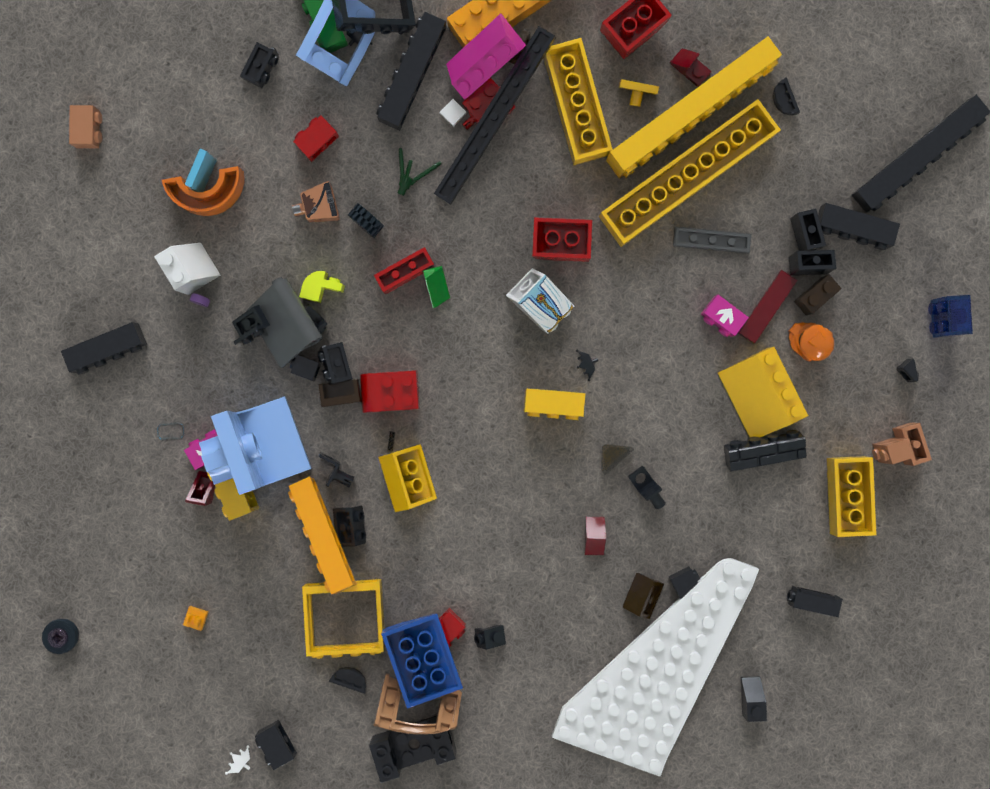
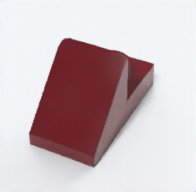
M682 48L670 61V64L695 86L699 87L712 71L698 60L699 53Z

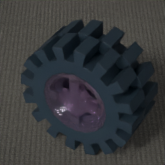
M359 203L348 214L356 224L373 238L384 227L375 216Z

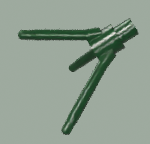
M399 148L400 182L398 185L400 187L397 193L404 196L406 190H409L411 185L442 163L439 161L415 178H411L409 174L413 161L409 160L404 174L402 148Z

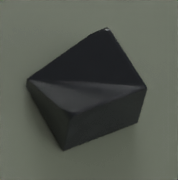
M913 358L906 359L896 369L907 382H917L919 379V373L916 370Z

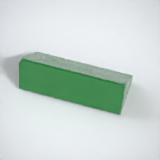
M442 266L423 270L433 308L450 298Z

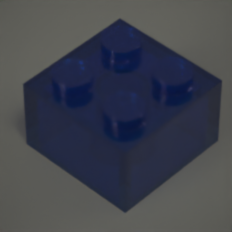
M970 295L946 296L931 300L928 311L932 316L929 328L933 338L973 334Z

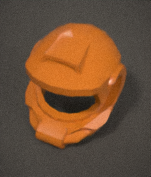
M812 322L795 323L788 330L792 349L808 362L812 360L822 361L830 356L834 350L833 334L822 325Z

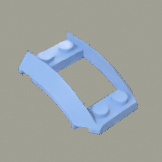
M323 0L296 56L347 86L375 32L370 34L363 33L348 64L315 44L333 9L332 0ZM345 0L348 17L375 18V11L359 0Z

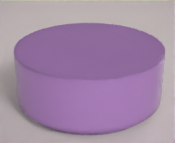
M193 293L190 297V301L204 307L209 306L210 299Z

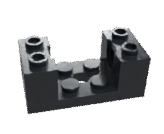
M437 715L414 723L436 724ZM389 730L372 736L369 744L381 783L399 778L401 769L433 758H435L437 765L456 759L457 749L451 730L437 734H408ZM417 739L420 745L417 748H412L409 745V741Z

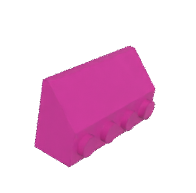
M499 14L446 64L451 83L464 100L526 46L502 14Z

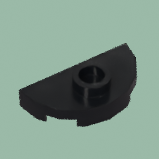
M785 77L774 88L773 102L776 108L783 114L797 115L800 113L788 79Z
M340 668L333 673L329 680L331 683L363 694L366 693L367 684L365 677L355 668Z

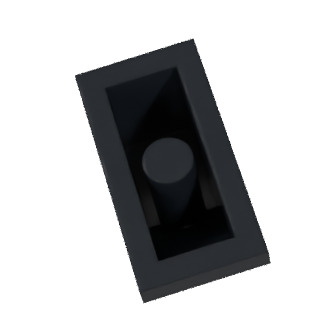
M741 677L742 716L747 722L767 721L766 698L761 677Z

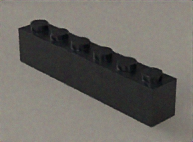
M424 12L423 16L418 18L416 23L417 30L414 35L411 34L408 40V50L403 52L400 58L401 65L399 70L396 69L392 76L394 81L391 87H387L384 94L385 101L379 105L376 112L379 122L399 131L447 28L445 20L427 12Z

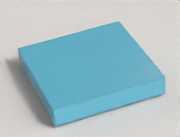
M199 149L185 185L195 192H204L217 160L207 151Z

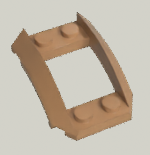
M390 674L385 675L374 726L408 734H437L457 727L462 695L460 690L438 697L440 698L436 724L402 722L396 720L402 692L397 679L389 677Z

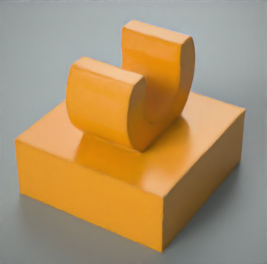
M189 606L183 625L202 631L208 611Z

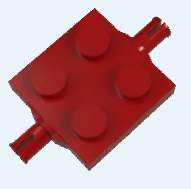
M491 77L462 102L470 118L462 123L466 130L473 124H478L500 88ZM515 105L512 107V109L510 110V112L513 111V110L516 108Z

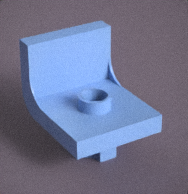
M285 396L240 412L224 411L211 416L218 436L199 442L202 452L201 457L206 471L212 478L213 484L215 485L233 478L239 495L312 469Z

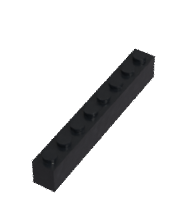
M977 94L971 97L855 191L852 197L865 212L870 210L876 211L883 205L882 201L885 198L889 200L898 193L896 189L900 186L904 188L912 182V176L915 174L918 176L927 169L926 165L929 162L935 163L942 157L941 153L944 150L948 152L957 145L956 140L959 138L961 140L972 133L970 130L972 127L975 126L977 128L986 121L985 117L990 114V110Z

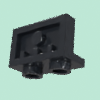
M363 506L333 508L334 529L342 547H355L366 543Z

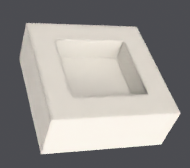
M452 99L440 111V114L454 127L467 112Z

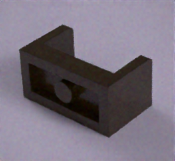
M359 379L329 385V383L318 384L321 407L362 402Z

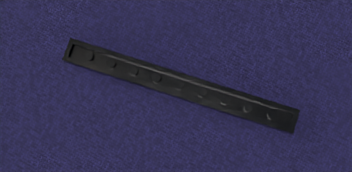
M538 26L434 192L436 196L448 204H452L555 41V35Z

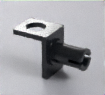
M320 452V458L335 465L326 481V486L329 487L331 481L335 480L349 488L354 476L340 471L339 461Z
M644 466L639 467L628 476L637 491L646 501L650 500L655 509H661L666 504L659 494L662 488L652 479ZM640 473L645 474L644 482L637 483L636 476Z

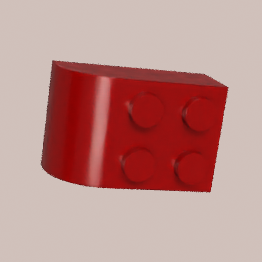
M628 0L602 22L600 31L620 56L626 59L655 35L669 21L672 14L660 0Z
M534 217L533 258L555 261H590L592 220Z
M418 371L360 374L362 413L420 409Z

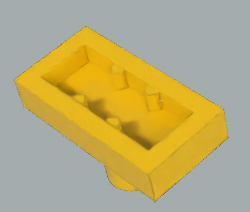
M623 79L619 83V88L632 90L629 103L632 106H641L643 93L657 95L659 91V86Z

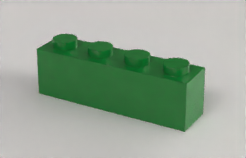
M304 0V3H302L305 14H310L312 18L309 21L310 25H312L323 0ZM332 9L319 34L320 38H317L319 46L329 53L348 46L343 31H337L334 11Z

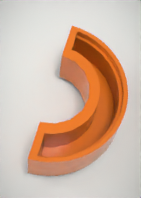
M239 166L219 169L217 183L205 192L192 191L185 185L186 180L181 176L163 179L162 184L167 195L178 206L195 215L213 216L223 213L236 203L244 187V171Z

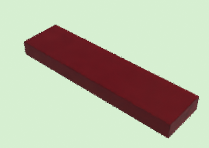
M780 270L738 334L755 344L798 280L785 271Z

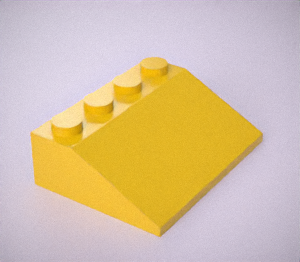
M775 347L766 348L718 372L749 438H760L808 416Z

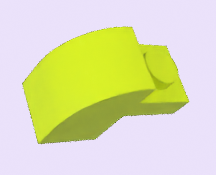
M316 271L305 278L299 297L321 303L324 289L343 293L345 285L340 283V279L330 277L327 280L328 273L325 271Z

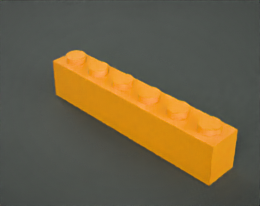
M307 477L289 485V497L296 504V515L299 520L302 519L304 527H302L303 533L306 538L309 537L311 542L309 547L313 556L316 555L317 568L320 574L323 573L326 580L324 581V586L327 592L337 594L357 585L315 479Z

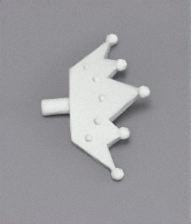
M249 745L246 746L245 752L241 749L239 750L241 755L230 753L234 763L228 764L231 769L225 772V775L228 773H239L243 767L247 770L250 769V766L246 764L250 759Z

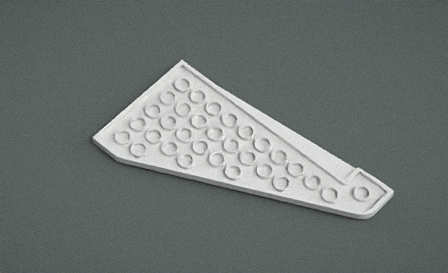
M732 558L723 559L716 563L698 580V584L682 599L679 598L562 706L552 738L661 776L666 760L753 587L759 569Z

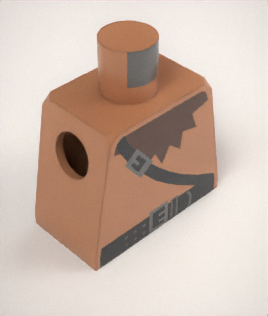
M329 181L300 193L302 203L292 205L295 217L305 214L309 223L340 220L332 185Z

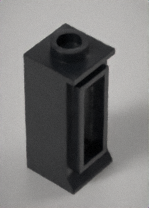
M793 585L791 590L788 591L787 601H789L788 604L793 608L839 618L843 600L839 596Z

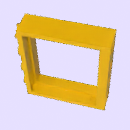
M382 579L357 580V585L341 591H376L378 642L315 646L312 594L330 592H327L324 583H307L302 586L306 657L312 656V658L320 659L324 655H331L332 658L342 657L343 654H350V656L356 657L361 656L362 653L375 655L384 652L386 647L381 635L384 629Z

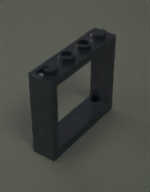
M332 0L337 31H348V34L354 32L390 34L395 32L402 35L403 33H409L416 26L412 0H400L403 19L348 17L345 0Z

